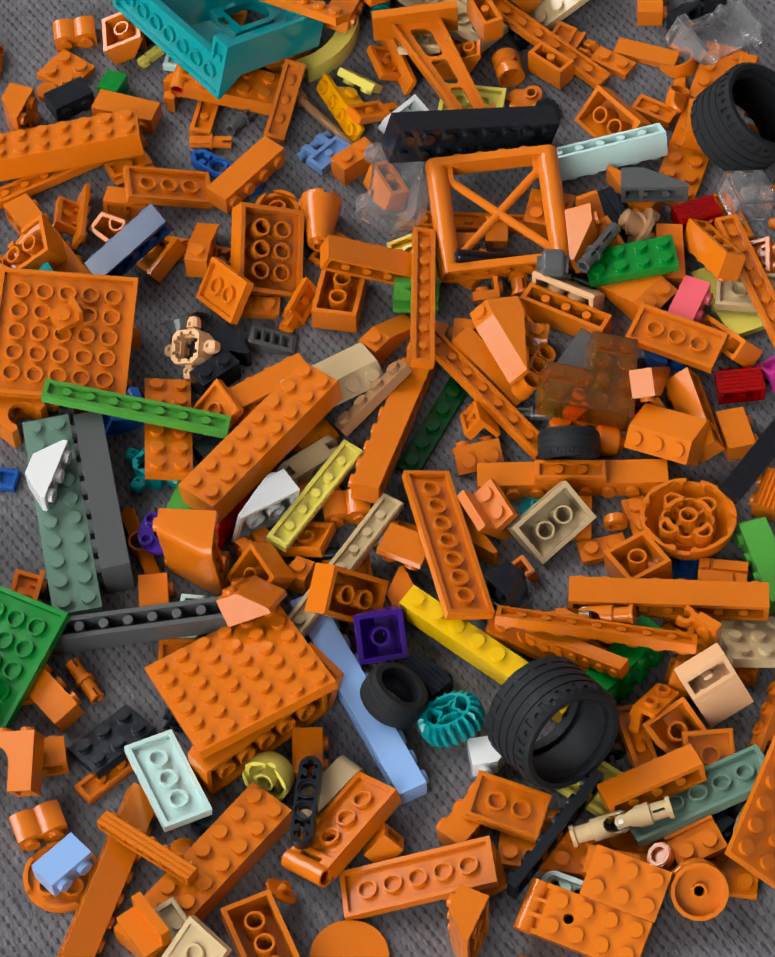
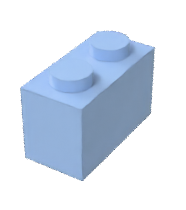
M70 832L32 865V870L35 878L56 897L61 892H66L78 877L87 874L91 870L92 865H94L92 852Z

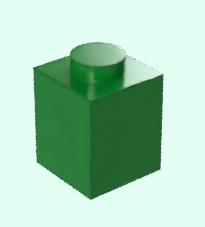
M108 69L97 86L98 93L100 89L126 95L129 90L127 75Z

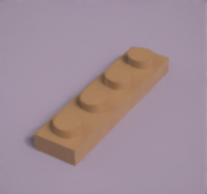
M400 359L391 363L386 372L372 382L370 389L364 395L357 397L354 405L338 417L334 425L348 437L413 370Z

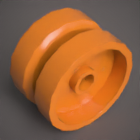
M690 858L680 862L672 870L673 873L668 884V893L674 907L682 916L693 921H706L716 917L725 908L729 898V886L725 876L713 862L704 858ZM697 886H701L702 891L697 894L694 889Z

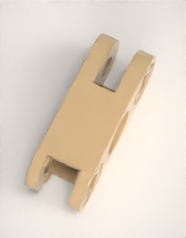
M331 435L323 437L284 461L278 467L277 472L285 469L296 485L311 481L337 449V440Z

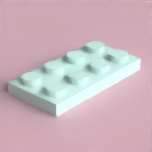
M172 729L124 746V752L164 832L212 815L213 809Z

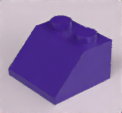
M394 605L374 608L353 615L359 665L408 657L402 608Z

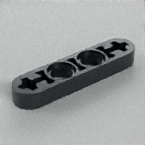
M307 756L300 761L296 782L290 838L292 845L301 850L309 848L315 839L323 768L320 759L314 756ZM310 766L315 767L312 770V778H308L307 770H309ZM305 787H313L315 789V792L310 796L301 794ZM303 809L312 811V814L307 818L298 816V813ZM302 826L305 827L306 835L300 840L298 837L301 835Z

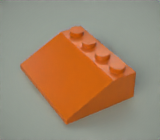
M247 202L239 203L232 208L230 266L254 283L250 296L291 298L303 278L304 210Z

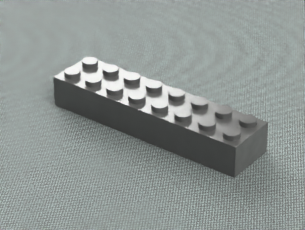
M94 412L73 415L75 424L70 425L99 585L100 587L105 586L106 594L135 589L102 414Z

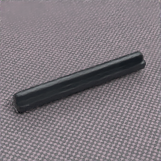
M457 249L454 252V260L459 263L523 256V254Z

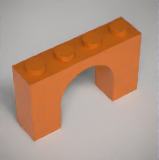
M21 727L20 731L0 728V748L5 751L8 757L7 792L16 797L41 796L45 736L37 732L34 727Z

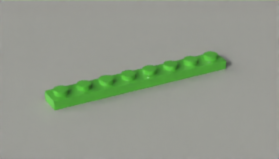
M46 379L41 395V402L223 439L228 435L231 420L229 415Z

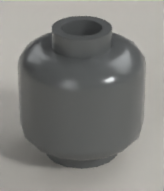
M544 249L542 256H537L536 270H541L543 276L561 279L564 277V274H568L569 256L566 255L564 250Z

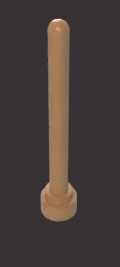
M300 88L295 106L303 107L331 134L339 136L352 145L354 142L310 103L307 93Z

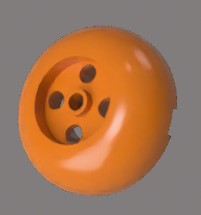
M686 478L665 481L647 493L640 509L642 531L645 530L668 557L678 560H699V558H707L718 553L731 540L737 523V511L733 501L722 493L718 486L701 480L700 483L686 481Z

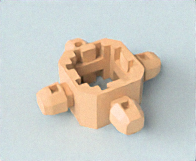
M196 316L189 317L186 326L188 329L177 330L172 336V343L164 348V354L171 357L174 364L185 367L183 369L184 380H190V371L210 359L212 354L220 351V343L213 340L209 333L200 331L201 320ZM194 338L198 339L195 342L197 353H193V357L187 359L190 351L188 345H191V341H194Z

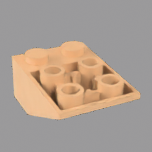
M715 643L674 669L711 728L754 702L718 643Z

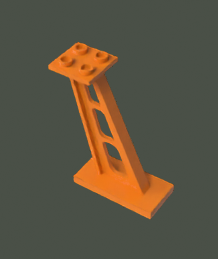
M456 0L371 11L374 41L396 38L449 110L463 109L451 92V90L461 89L472 107L467 109L496 108V105L485 106L448 31L458 30ZM431 33L442 54L439 56L426 55L413 36ZM439 61L447 62L458 83H445L432 63Z

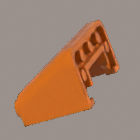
M159 508L158 516L153 519V532H157L165 556V566H168L172 573L214 595H222V590L227 586L228 579L226 575L229 573L231 555L229 551H219L218 548L219 532L215 531L216 521L219 519L218 512L215 510Z

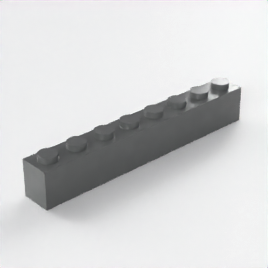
M220 596L71 616L51 654L209 634L228 625L216 602Z

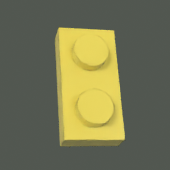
M339 68L337 75L344 78L343 83L352 87L356 84L361 87V92L368 95L381 93L382 85L350 69Z

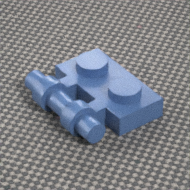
M326 130L322 134H317L310 144H305L301 147L300 152L296 154V158L299 161L306 158V165L320 175H323L331 169V157L350 146V144L337 135L331 138V133Z

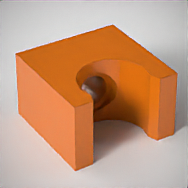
M0 396V437L17 449L22 442L15 423L24 418L34 420L49 418L47 406L39 399Z

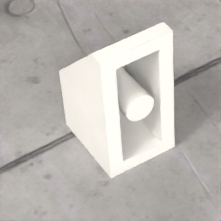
M488 736L467 739V751L473 777L477 776L479 770L490 774L498 773L507 762L491 746Z

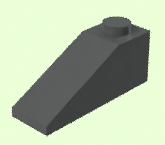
M644 167L621 168V202H688L689 183Z

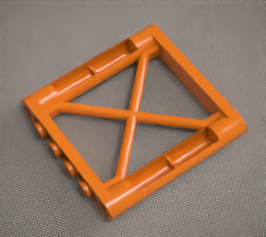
M521 146L514 149H498L488 152L478 151L463 155L454 154L452 156L432 158L425 163L433 229H436V255L441 282L458 283L491 279L495 275H497V278L508 277L514 272L532 274L536 270L537 256H542V253L463 263L456 262L454 260V252L458 249L450 187L492 214L461 249L472 250L500 219L542 248L562 249L569 256L565 219L566 205L557 148L555 146ZM532 166L533 169L499 207L476 194L453 177V175ZM538 177L548 240L506 213ZM569 258V268H571V267H573V266H572V264H571V262H570V258Z

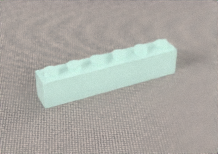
M655 123L557 147L561 180H575L581 176L595 175L605 171L608 165L618 169L621 166L636 165L642 161L657 160L662 156L668 155L666 131L660 123Z

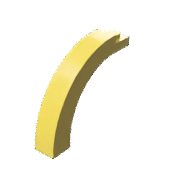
M359 15L355 26H351L347 34L336 31L322 48L308 56L294 60L306 64L303 78H306L308 83L321 78L324 73L329 74L350 55L359 36Z

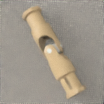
M664 796L663 800L650 804L648 802L637 804L627 813H623L625 811L622 810L591 818L589 822L578 826L568 825L574 847L577 848L579 844L590 840L597 842L626 833L630 830L629 826L644 828L653 825L654 821L668 817L671 819L675 818L669 796ZM665 808L663 811L653 813L654 810ZM615 815V825L619 830L615 833L608 832L605 828V820Z

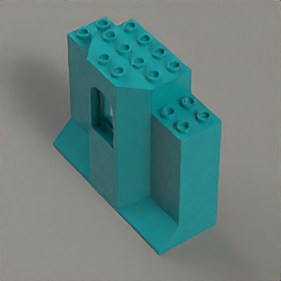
M113 0V6L217 99L222 98L242 74L318 47L324 22L259 0ZM242 10H254L263 14L266 18L240 26L230 16ZM221 20H225L229 24L225 25Z

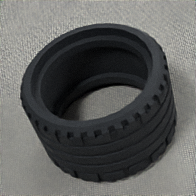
M743 62L736 64L697 95L691 107V125L701 150L716 166L738 177H753L754 175H759L775 163V72L757 63ZM735 104L743 109L753 120L760 136L755 134L745 124Z
M546 656L525 664L502 684L491 703L487 715L486 731L491 746L530 784L543 790H558L583 780L586 775H590L604 761L615 742L619 729L620 713L616 700L576 663L562 656ZM569 705L558 725L546 736L536 741L547 722L558 711Z

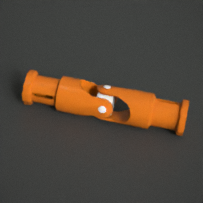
M629 604V606L614 607V605L587 606L579 609L565 607L556 608L555 611H543L591 619L593 618V611L599 615L600 620L636 625L637 620L635 604Z

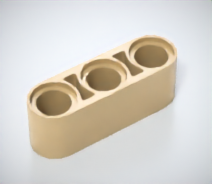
M345 755L338 757L323 773L317 818L358 771L364 773V769ZM309 787L303 795L310 796L315 792V789ZM309 809L301 810L308 817L312 814V811Z

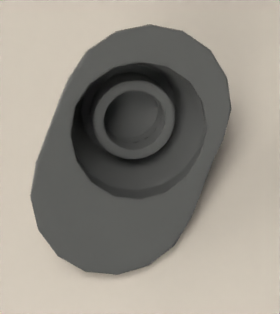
M206 307L190 314L161 322L160 325H165L172 337L177 330H187L188 318L192 316L198 317V311Z

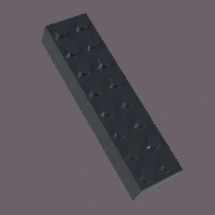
M551 105L391 112L380 145L388 163L423 162L432 158L452 156L454 154L463 155L478 151L488 152L498 149H514L521 146L551 145L560 122Z

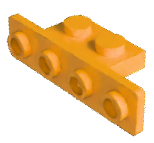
M324 73L316 90L346 136L355 143L360 139L365 128L363 125L354 123L345 111L349 105L363 103V100L358 95L356 89L352 87H338L330 75Z

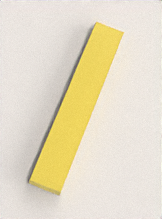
M344 439L268 533L265 541L272 543L273 546L286 553L353 469L358 457L363 456V450Z

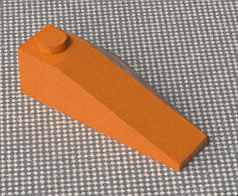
M41 214L23 227L21 230L22 235L16 242H10L8 245L9 250L2 258L0 257V263L10 268L39 270L44 263L48 262L53 269L67 259L64 242L47 218Z
M519 296L486 299L469 314L509 384L513 386L530 372L529 349L526 347L528 330L525 328L527 311Z
M684 696L668 706L657 718H650L642 724L656 746L666 753L682 747L681 732L707 730Z

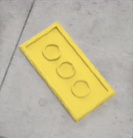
M706 267L691 272V277L711 283L713 298L709 307L720 323L742 337L765 329L758 313L714 310L715 275L706 270Z

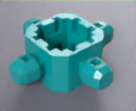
M129 448L126 451L125 456L132 463L135 476L130 483L131 491L138 494L147 487L152 490H159L166 484L172 487L177 486V480L145 479L144 448L142 450Z

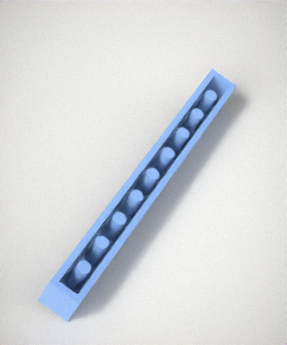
M303 596L290 601L291 611ZM321 616L304 638L307 643L312 642L344 673L337 696L389 786L397 789L402 801L400 806L427 794L428 776L423 769L419 770L417 766L418 761L413 750L407 749L403 732L380 723L364 707L360 698V688L368 676V672L364 673L362 671V665H359L358 654H353L350 650L351 644L347 635H342L339 631L340 625L338 620Z

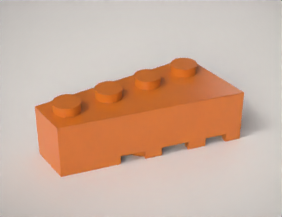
M101 212L88 230L106 244L107 240L114 237L128 222ZM166 236L138 261L135 266L158 283H161L187 248L178 239Z

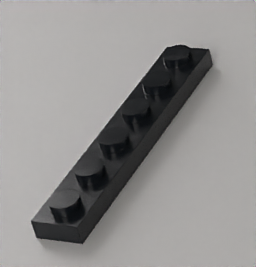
M595 769L590 776L586 775L580 783L578 792L576 794L572 793L567 799L565 809L561 813L557 812L550 823L551 827L547 832L543 831L540 833L533 850H528L522 857L519 868L517 870L513 869L506 879L508 896L516 900L568 833V825L575 824L598 794L597 784L604 782V773Z

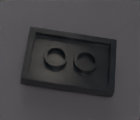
M126 704L69 747L68 751L75 760L96 778L101 779L127 759L124 746L158 733L153 725Z

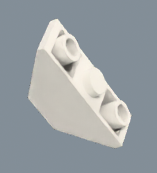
M61 440L33 453L25 471L28 487L44 511H48L50 504L54 503L58 484H61L64 480L65 467L71 463L72 451L69 449L68 440Z

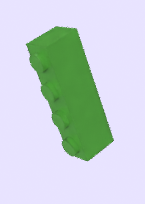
M766 517L738 523L737 534H734L736 546L743 550V562H749L748 567L752 571L751 580L769 582V614L775 613V537Z

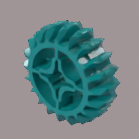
M463 689L458 693L455 690L449 694L444 692L443 696H436L434 701L428 702V706L417 722L418 729L422 738L431 747L437 746L441 749L446 746L449 749L452 745L458 746L463 741L467 742L469 737H475V732L480 731L481 725L485 723V710L480 699L473 695L471 691L465 692Z

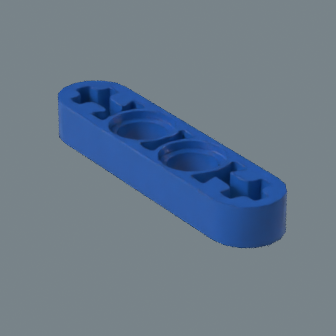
M204 149L195 150L191 154L192 166L199 171L209 172V175L215 179L233 164ZM216 166H222L224 168L221 171L213 170V168ZM261 183L255 189L253 194L249 196H257L261 194L263 191V183Z

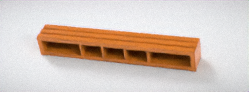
M541 631L536 633L525 632L526 643L529 645L537 646L544 651L555 653L559 657L562 656L573 662H578L585 667H591L600 673L609 674L613 678L623 679L629 671L628 658L570 636H554Z
M106 810L97 820L99 830L188 887L199 875L197 865L194 862H188L180 853L172 852L169 846L161 845L155 837L147 836L141 828L136 829L131 822L122 820L117 813H111Z

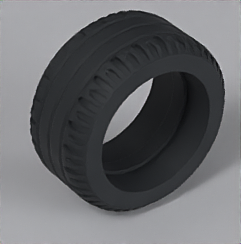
M579 425L555 426L545 428L538 433V457L540 460H597L600 457V434L593 427Z
M384 662L376 665L365 678L360 688V698L368 713L380 723L393 728H407L413 725L424 712L429 701L428 692L422 680L412 670L397 663ZM388 690L394 693L396 696H398L401 700L397 699L392 694H390Z

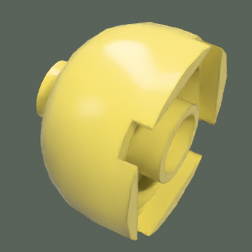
M274 751L256 754L245 765V770L242 772V777L247 787L252 782H255L279 801L284 799L294 784L292 765L283 755Z

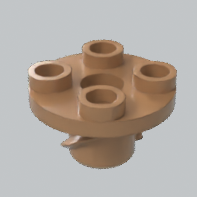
M647 208L642 213L626 209L618 219V225L628 235L626 243L651 239L653 236L651 230L658 222L660 214L652 208Z

